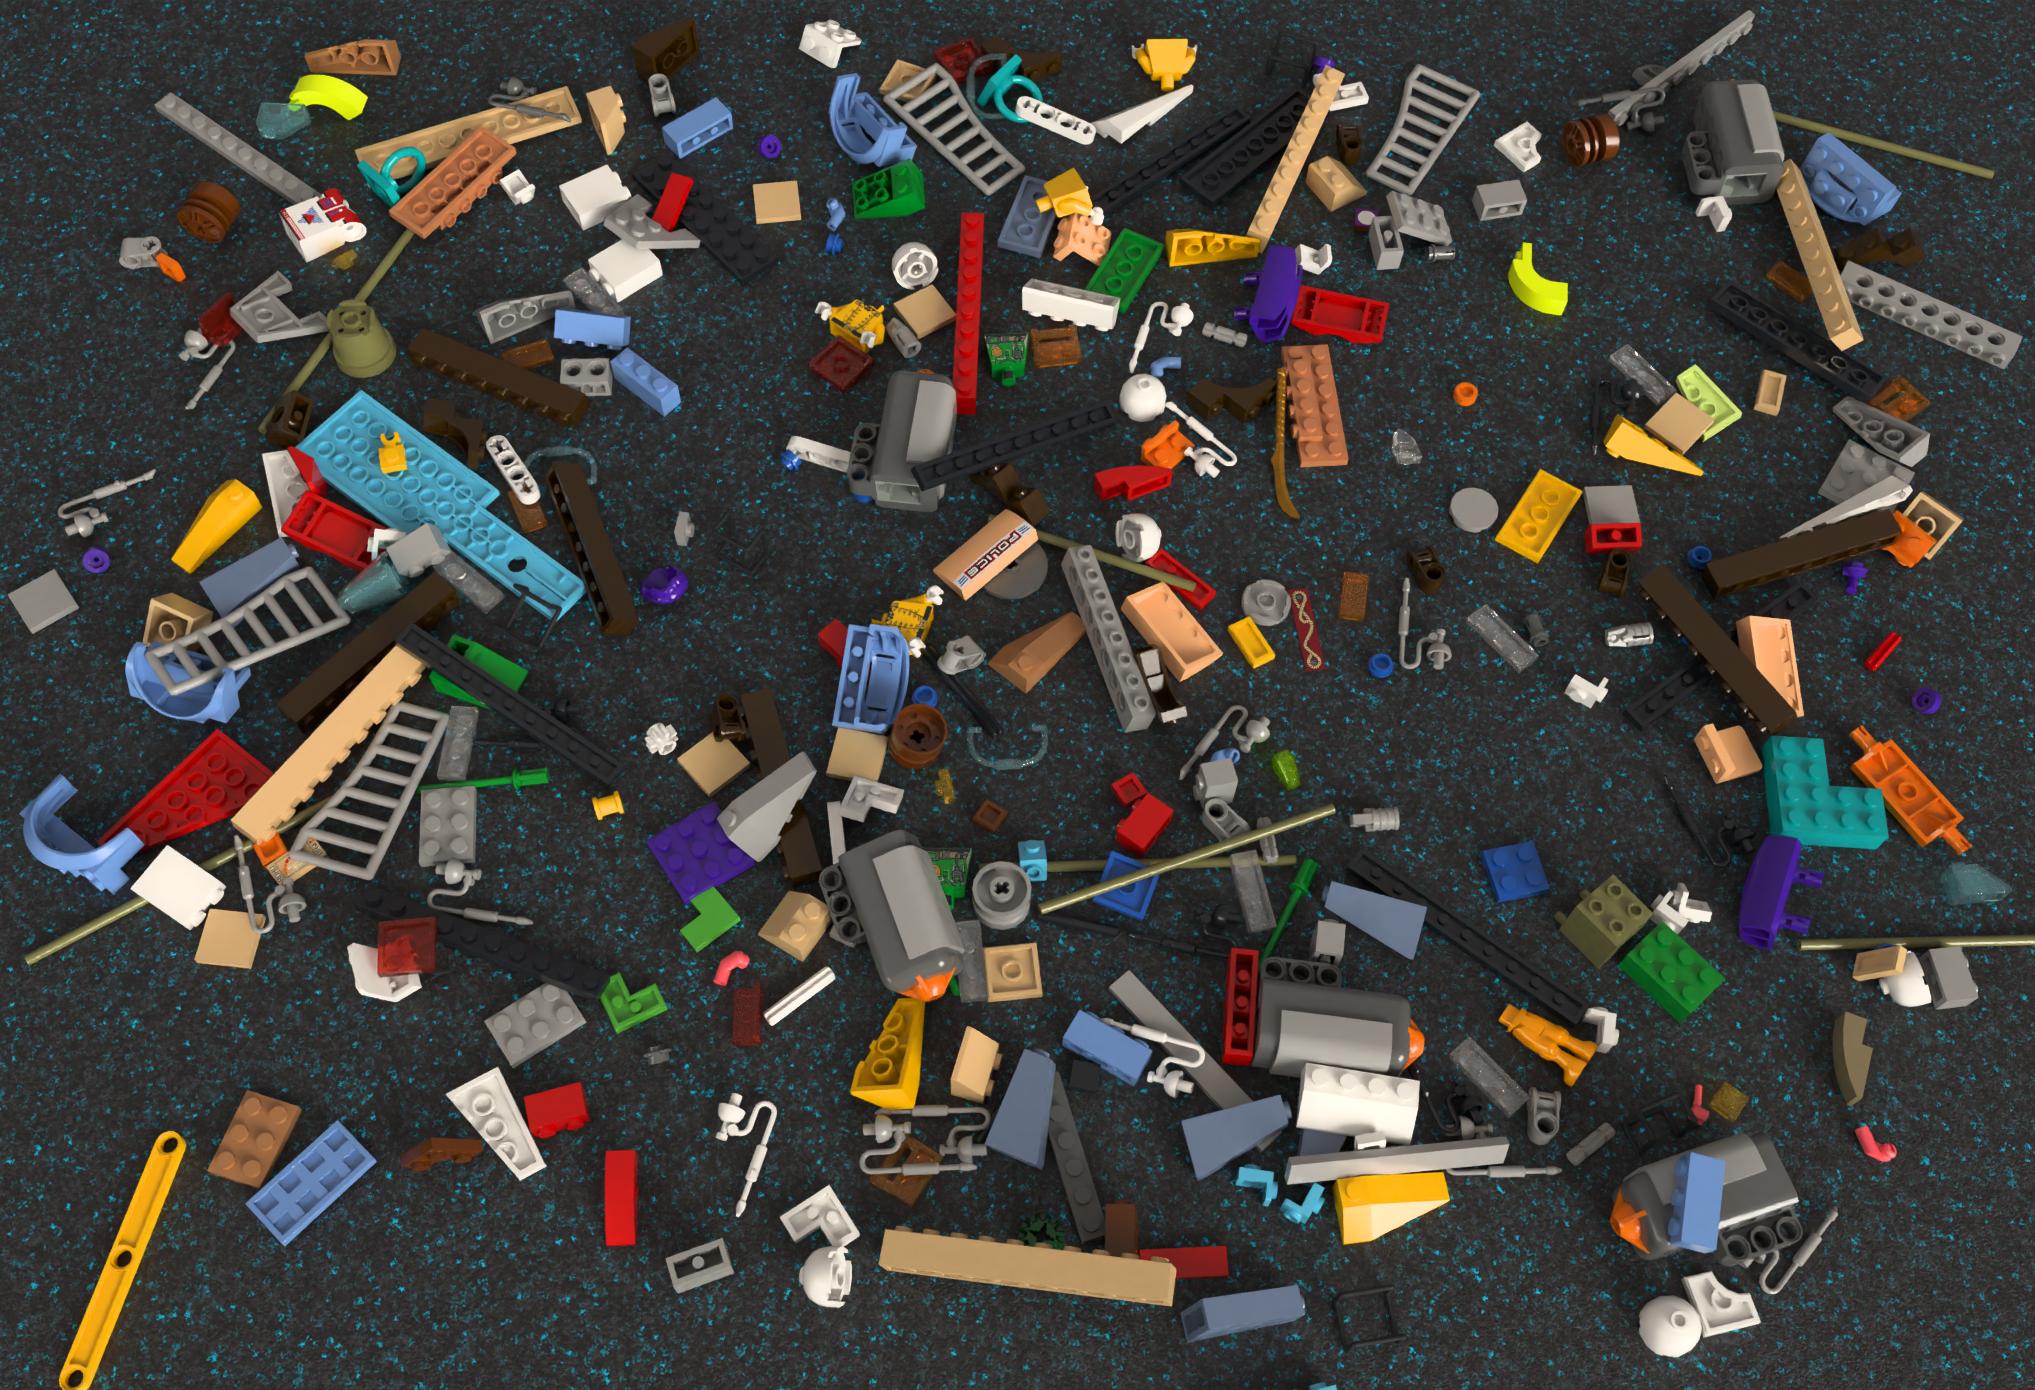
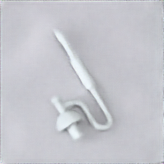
M1155 302L1150 306L1144 325H1141L1134 345L1135 352L1129 363L1130 373L1134 372L1139 351L1144 347L1149 332L1148 325L1154 308L1158 306L1164 307L1160 319L1161 325L1168 328L1169 332L1173 335L1180 336L1182 332L1181 327L1189 325L1194 316L1187 303H1182L1181 306H1176L1172 309L1171 319L1173 323H1165L1168 312V305L1165 302Z
M1165 402V407L1175 411L1185 419L1190 429L1196 431L1207 441L1211 440L1232 458V461H1226L1207 447L1194 450V452L1191 447H1188L1184 454L1196 461L1195 470L1199 476L1204 475L1206 472L1213 478L1218 475L1220 470L1212 465L1215 459L1225 466L1235 465L1237 462L1236 455L1218 441L1210 430L1194 417H1188L1173 402Z
M1101 1018V1022L1108 1026L1115 1025L1120 1029L1131 1031L1132 1035L1160 1043L1167 1041L1196 1049L1200 1054L1197 1061L1191 1062L1177 1057H1167L1157 1068L1156 1074L1153 1071H1149L1147 1082L1152 1083L1155 1081L1164 1084L1166 1093L1173 1098H1177L1180 1091L1192 1093L1194 1083L1183 1080V1071L1176 1070L1167 1074L1168 1071L1165 1066L1170 1062L1188 1067L1200 1066L1205 1059L1204 1049L1200 1045L1167 1036L1166 1032L1134 1024L1130 1026L1115 1022L1110 1018Z
M732 1093L728 1104L719 1103L718 1115L724 1122L720 1132H717V1139L727 1141V1133L730 1136L747 1135L753 1128L759 1109L764 1106L771 1109L768 1125L761 1144L757 1145L745 1177L747 1183L736 1206V1216L739 1217L745 1209L752 1183L757 1180L768 1150L766 1144L777 1116V1110L774 1104L769 1101L757 1103L752 1111L747 1127L744 1130H739L735 1124L743 1119L746 1112L739 1108L742 1096Z

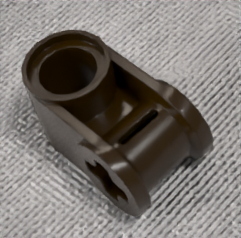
M1337 125L1336 143L1338 145L1340 161L1345 165L1352 166L1359 161L1363 143L1361 125H1356L1355 127Z
M1427 546L1422 551L1407 552L1408 567L1413 573L1421 591L1430 595L1438 593L1445 577V569L1438 558L1435 548Z
M1618 548L1611 551L1603 565L1597 592L1606 591L1617 594L1619 598L1623 597L1628 583V573L1631 564V555L1627 550Z
M730 694L718 695L709 714L715 741L722 742L723 740L736 739L737 742H743L746 727L739 710L738 701Z

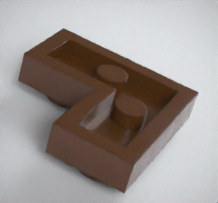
M431 1137L400 1155L401 1167L413 1168V1171H425L430 1169L434 1163L446 1159L454 1160V1163H467L472 1160L473 1156L483 1151L482 1140Z

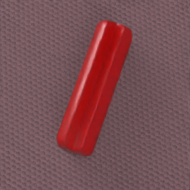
M1890 632L1866 659L1864 666L1869 668L1870 671H1876L1902 640L1901 636L1897 635L1896 632Z

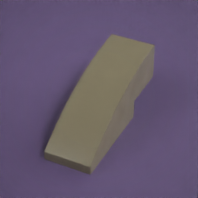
M1845 1011L1834 1023L1833 1060L1836 1077L1844 1101L1847 1105L1852 1106L1863 1098L1873 1048L1862 1044L1867 1019Z

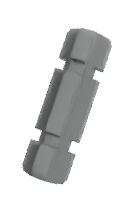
M1209 322L1205 323L1202 334L1210 338L1214 336V339L1229 344L1233 342L1239 347H1244L1247 342V335L1239 332L1237 334L1234 330L1222 326L1215 327V324Z
M1260 817L1257 819V829L1270 825L1272 822L1269 817ZM1271 835L1259 839L1262 852H1264V861L1267 864L1276 863L1279 855L1277 848H1275V836Z
M1603 1123L1596 1131L1582 1140L1577 1147L1572 1148L1566 1154L1567 1159L1574 1166L1579 1165L1586 1157L1590 1156L1615 1135V1130L1610 1124Z

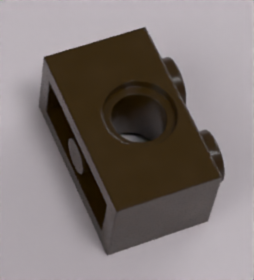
M295 390L278 398L266 439L286 450L290 446L301 443L304 440L314 401Z

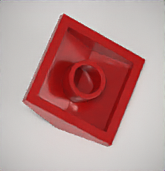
M293 446L288 447L287 449L310 491L326 499L327 484L314 459Z

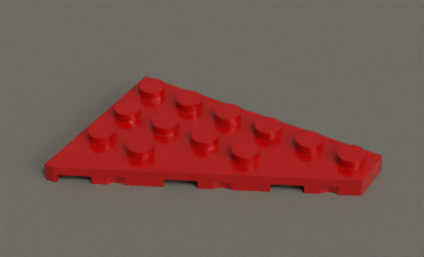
M217 728L104 834L97 843L102 846L123 830L129 828L145 844L136 853L138 854L237 814L274 773Z

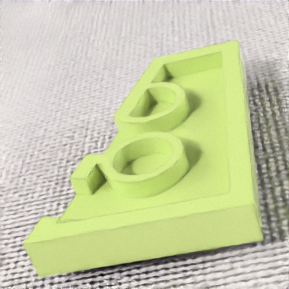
M1696 364L1677 376L1676 384L1682 397L1714 418V423L1701 435L1703 442L1741 418L1742 412Z

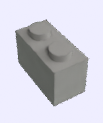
M1512 180L1477 186L1472 202L1479 220L1483 221L1522 215L1527 198L1520 181Z
M1373 217L1368 237L1376 270L1398 269L1404 250L1393 217Z
M429 523L422 525L386 548L398 573L411 578L423 574L425 568L442 562L445 559L444 556L451 553L439 527Z
M1227 758L1200 764L1199 773L1195 775L1196 785H1193L1195 800H1200L1202 809L1205 808L1209 800L1214 798L1221 799L1226 804L1232 803L1238 784L1232 759Z
M1333 919L1318 920L1310 939L1308 961L1328 963L1338 967L1343 957L1346 925L1339 924L1338 921Z
M1961 946L1929 949L1918 958L1935 1010L1967 1006L1978 998V988L1972 980L1968 969V959L1963 955Z
M723 1238L665 1258L673 1287L678 1294L734 1274Z

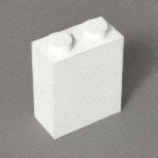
M604 165L559 186L564 204L583 231L605 221V217L632 198L628 188L621 185L617 172H612L608 165Z
M623 239L588 259L590 266L588 272L593 281L599 282L606 295L612 296L617 302L663 275L660 260L649 249H635Z
M167 845L130 889L191 930L194 926L197 927L206 917L205 912L209 907L221 900L226 886Z

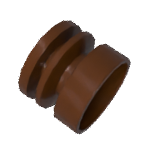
M1600 113L1588 118L1572 120L1565 124L1562 138L1563 148L1568 161L1574 167L1592 164L1594 161L1609 160L1616 156L1619 149V132L1616 122L1608 113Z
M198 181L188 195V199L179 209L177 219L195 237L203 241L219 243L223 240L225 233L230 229V225L240 213L241 206L238 200L222 186L209 181Z
M912 704L904 707L897 714L887 739L888 750L892 758L899 765L909 769H922L931 765L937 759L948 734L947 723L943 715L936 708L926 704Z

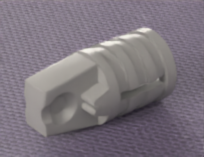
M893 318L885 327L890 338L905 358L914 357L921 350L920 342L908 327L900 320Z
M1650 622L1627 624L1605 630V644L1608 646L1630 647L1649 645L1653 643L1654 639L1653 628Z
M1397 807L1363 809V814H1353L1350 816V827H1365V832L1399 829L1400 821Z

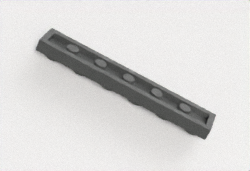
M1055 1072L1048 1137L1082 1245L1105 1238V1219L1060 1074Z

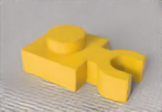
M394 432L392 440H387L385 434H381L380 439L384 448H378L382 473L407 470L406 452L403 444H401L398 432Z

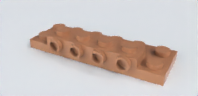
M481 126L389 210L390 216L423 239L427 238L437 227L441 230L446 226L452 227L456 222V217L461 212L467 213L472 207V202L477 197L483 198L487 193V188L492 183L498 184L503 176L502 167L517 154L515 147Z
M1328 344L1282 347V368L1286 369L1285 398L1289 400L1290 404L1288 405V418L1292 419L1293 422L1291 425V437L1296 440L1300 467L1347 465L1349 459Z

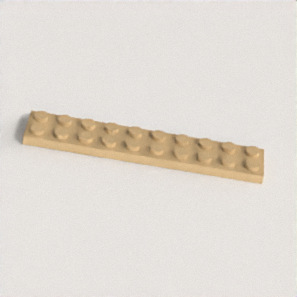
M565 86L509 104L515 106L522 104L544 108L548 112L565 113L572 120L570 123L556 117L544 115V117L537 118L536 116L517 113L516 110L495 107L356 149L355 152L359 163L362 160L366 161L380 174L383 163L393 152L403 147H415L424 154L426 170L442 163L481 126L507 143L513 144L582 123V119L568 87ZM406 156L400 159L392 167L389 176L395 180L414 174L417 168L416 158Z

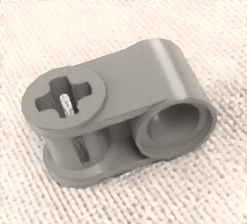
M663 74L652 75L649 78V88L655 117L668 112L675 114V102L667 77Z
M157 237L125 238L122 240L119 262L122 266L130 269L160 267L154 258L161 252L168 257L169 254L161 248V242Z
M964 636L961 639L948 642L946 646L947 651L938 659L937 664L943 672L952 675L977 667L984 660L986 653L970 636Z
M1214 798L1206 803L1201 820L1204 826L1217 837L1219 842L1251 831L1246 821L1238 816L1223 800ZM1209 811L1218 812L1220 817L1211 816Z
M1530 1087L1527 1097V1135L1534 1144L1545 1145L1549 1143L1559 1130V1111L1561 1107V1093L1559 1091L1548 1093L1537 1091L1535 1087ZM1538 1124L1544 1125L1548 1129V1133L1542 1132L1538 1128Z

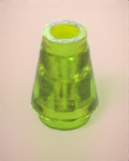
M1289 750L1279 752L1270 758L1272 762L1270 766L1287 790H1292L1301 785L1295 757L1290 754Z

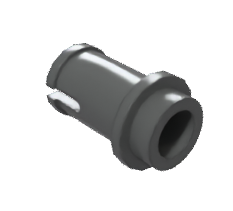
M1431 244L1425 248V259L1430 262L1444 259L1453 260L1455 253L1446 252L1455 251L1454 245L1435 246V244Z
M1538 614L1526 616L1523 621L1530 634V643L1534 644L1535 647L1547 644L1549 633L1544 630L1540 616Z

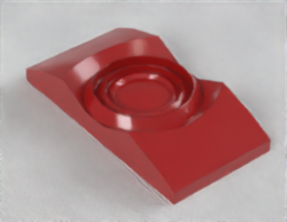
M1301 285L1291 324L1313 335H1337L1352 343H1380L1383 338L1389 303Z
M308 490L305 491L281 528L284 534L308 549L323 552L346 567L372 575L387 553L386 549L378 548L377 561H373L372 552H367L368 539L369 537H374L375 529L386 530L388 528Z

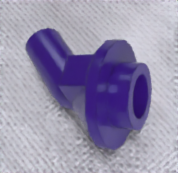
M1848 561L1847 566L1842 565V575L1848 576L1847 593H1856L1858 578H1865L1868 569L1863 568L1864 563Z

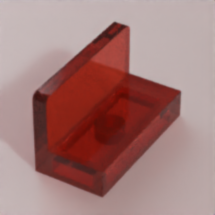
M226 292L198 318L202 335L205 339L221 347H225L243 330L230 316V308L235 303L233 295L229 292Z
M754 982V988L734 989L733 1045H761L763 990L760 982Z

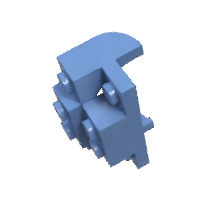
M154 641L147 650L144 643L136 642L125 665L130 696L145 700L156 711L171 718L196 721L203 724L209 718L227 723L239 709L238 690L251 676L249 667H243L236 671L232 668L224 667L222 677L172 696L168 693L144 656L147 651L164 645V643ZM186 650L201 673L216 668L209 656ZM174 652L159 658L176 684L191 678Z

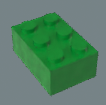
M1663 921L1629 952L1618 965L1680 1024L1725 980L1715 968Z

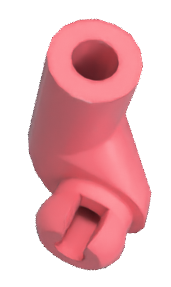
M734 951L720 961L713 982L726 986L732 969L737 966L740 969L746 968L750 961L749 956L743 954V951Z
M1868 1126L1854 1130L1866 1155L1882 1162L1890 1161L1891 1158L1896 1156L1897 1151L1894 1145L1876 1142Z

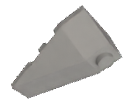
M569 290L496 301L476 309L475 313L490 344H493L554 318L556 309H575L576 307L572 293Z
M1850 396L1845 397L1833 407L1832 411L1878 452L1910 467H1913L1927 455L1930 438L1929 432Z
M800 752L733 800L717 817L726 836L757 862H761L778 844L781 838L779 833L785 822H790L793 816L791 811L795 803L803 798L817 772L805 752Z

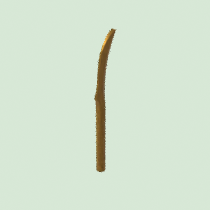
M1278 368L1275 450L1270 460L1274 468L1276 495L1279 505L1288 516L1300 519V515L1289 497L1285 480L1286 369Z

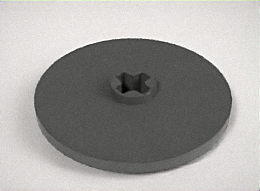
M1037 542L1033 543L1008 565L1015 564V567L1007 569L1006 566L982 588L989 594L1002 599H1020L1031 595L1041 587L1047 577L1048 560L1044 550Z

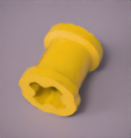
M618 790L614 791L613 795L599 799L597 797L592 798L598 820H602L603 816L612 813H624Z

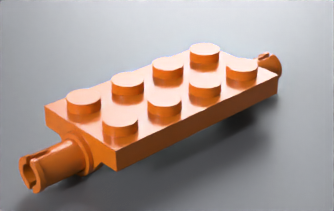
M1863 725L1856 728L1849 735L1865 752L1864 757L1855 762L1850 769L1868 788L1882 789L1884 806L1922 848L1937 837H1943L1958 856L1972 846L1955 828L1964 817L1892 739L1884 744L1881 742L1877 743Z

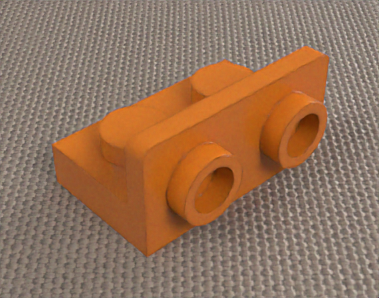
M1174 420L1171 424L1164 425L1156 436L1145 440L1141 447L1140 460L1147 466L1171 469L1186 457L1184 454L1185 450L1191 447L1194 451L1195 445L1178 431L1179 423Z
M1897 510L1893 513V516L1903 533L1895 545L1882 549L1888 550L1895 555V559L1900 564L1912 567L1920 561L1937 540Z

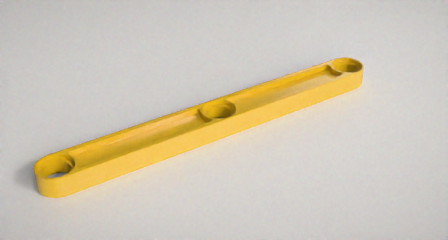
M174 1131L162 1133L154 1144L61 1371L59 1384L63 1390H87L93 1381L186 1149L185 1139ZM171 1138H176L178 1141L176 1149L169 1153L164 1152L165 1142ZM130 1251L132 1255L130 1263L124 1267H119L117 1264L119 1255ZM80 1370L83 1373V1380L77 1387L71 1388L68 1383L69 1377L73 1372Z

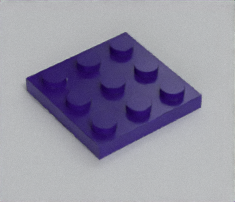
M715 801L645 840L648 848L685 905L689 904L691 899L714 886L716 888L755 865L754 859L726 836L717 820L722 811Z

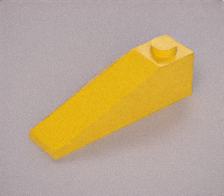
M1189 228L1166 231L1165 250L1170 267L1258 257L1260 239Z
M1619 414L1614 418L1603 441L1607 447L1606 451L1616 458L1621 455L1625 459L1698 476L1704 473L1701 467L1678 452L1668 450V447L1657 438L1652 437L1650 439L1643 429Z
M237 479L224 482L208 497L171 560L189 574L195 571L263 508L255 493Z
M900 998L896 1001L883 1023L884 1029L877 1041H872L869 1046L870 1053L865 1061H860L855 1070L850 1090L853 1096L890 1110L914 1108L920 1081L925 1001L916 998Z
M1444 1172L1359 1176L1337 1179L1332 1186L1343 1245L1372 1241L1450 1201Z

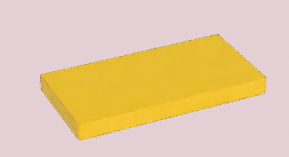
M1540 469L1497 534L1495 541L1539 563L1583 491Z

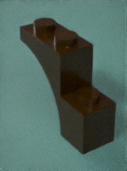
M1000 36L981 43V60L992 76L1015 54L1022 59L1015 74L1027 77L1033 82L1061 71L1062 55L1058 49L1045 53L1025 52L1010 46Z
M1875 228L1834 250L1839 267L1842 270L1848 260L1858 265L1876 261H1889L1906 268L1926 258L1921 240L1910 228L1889 239L1878 228Z
M1203 377L1188 390L1186 405L1206 421L1213 415H1218L1224 408L1240 422L1244 423L1249 418H1254L1264 404L1268 405L1273 401L1276 395L1275 388L1277 382L1269 377L1255 386L1228 388L1214 384Z
M427 398L424 409L423 431L441 435L457 444L467 458L468 469L478 470L479 460L484 461L485 446L481 445H486L487 431L483 430V420L461 418L460 411H456V401Z
M1003 463L969 475L974 484L981 485L993 492L1013 513L1023 518L1032 526H1035L1051 512L1037 488L1025 487L1022 484L1011 463Z
M1150 644L1132 649L1156 711L1155 717L1161 722H1165V724H1174L1179 722L1180 718L1186 717V707L1178 698L1171 684L1163 661L1161 648L1155 644Z

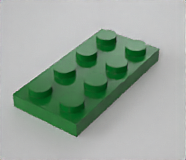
M1124 228L1084 290L1119 297L1118 311L1125 313L1163 253L1164 244Z

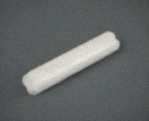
M828 966L824 967L763 1013L764 1018L770 1025L776 1024L835 980V974Z

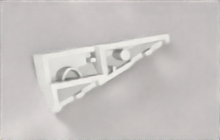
M1193 85L1182 87L1090 124L1095 127L1096 132L1102 137L1106 138L1110 135L1122 144L1145 124L1151 126L1193 92Z
M1890 476L1780 536L1779 539L1783 537H1788L1789 539L1807 530L1812 532L1830 523L1835 525L1853 516L1857 518L1860 514L1904 501L1913 490L1909 484L1894 476Z

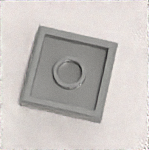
M1632 485L1584 487L1583 497L1589 525L1640 523Z
M55 569L8 594L32 634L80 608Z

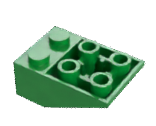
M910 158L852 182L854 217L856 219L908 216L926 208L923 173Z
M452 635L447 644L449 648L516 693H518L528 674L527 670L474 641ZM432 670L429 678L436 691L490 709Z

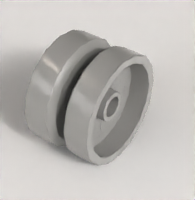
M1003 861L990 863L979 870L973 881L972 906L975 915L981 923L992 929L1006 930L1014 928L1024 921L1029 913L1032 887L1028 875L1021 867L1011 862Z

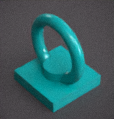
M1015 54L989 79L977 102L984 107L994 97L995 105L1004 117L1013 122L1027 123L1030 121L1021 118L1008 109L1002 98L1013 84H1020L1030 90L1034 99L1043 103L1041 91L1033 81L1021 75H1014L1022 61Z
M403 147L393 152L385 160L380 174L364 160L357 167L373 192L392 208L401 200L399 195L410 192L420 183L425 174L426 159L419 149ZM406 156L415 157L417 168L414 175L406 183L398 186L389 176L392 167Z

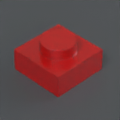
M1134 772L1111 784V790L1125 809L1133 805L1137 799H1143L1147 795L1146 789Z

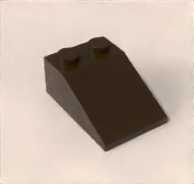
M689 18L648 32L632 45L639 79L649 84V78L652 75L663 74L669 80L700 52L694 19Z

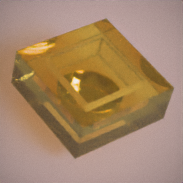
M349 249L329 262L334 269L341 267L342 270H345L355 264L353 260L358 256L353 249Z
M948 768L938 770V780L934 781L937 796L943 797L944 804L955 802V792Z
M1725 1081L1721 1084L1708 1106L1729 1121L1734 1122L1748 1102L1749 1097Z

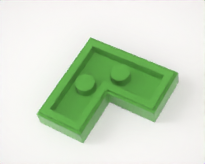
M713 886L690 900L691 904L700 913V916L683 927L680 932L696 953H698L738 923L740 917Z
M620 972L610 976V983L600 997L617 1034L668 1010L656 983L630 995Z

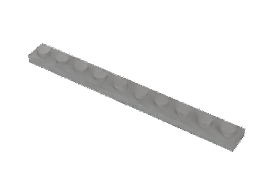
M1748 10L1640 89L1661 87L1666 93L1673 84L1677 85L1680 83L1683 77L1687 74L1691 75L1701 64L1705 65L1713 55L1720 54L1727 45L1735 43L1742 34L1746 35L1753 26L1751 23L1755 14ZM1653 91L1632 95L1609 110L1608 114L1613 117L1616 125L1621 126L1629 116L1633 115L1634 109L1638 105L1653 102L1661 93Z
M170 92L154 105L159 113L292 204L296 205L316 196L319 198L322 196V194Z

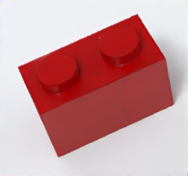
M1641 523L1591 524L1584 531L1586 555L1610 554L1611 551L1618 548L1627 550L1629 553H1636L1642 547Z
M1147 793L1143 800L1137 799L1131 808V815L1127 819L1123 817L1115 829L1117 831L1116 842L1140 859L1143 858L1172 821L1174 812L1173 809Z
M581 1082L524 1097L529 1128L535 1137H551L556 1134V1131L566 1128L568 1130L580 1129L584 1127V1123L591 1122L586 1093Z

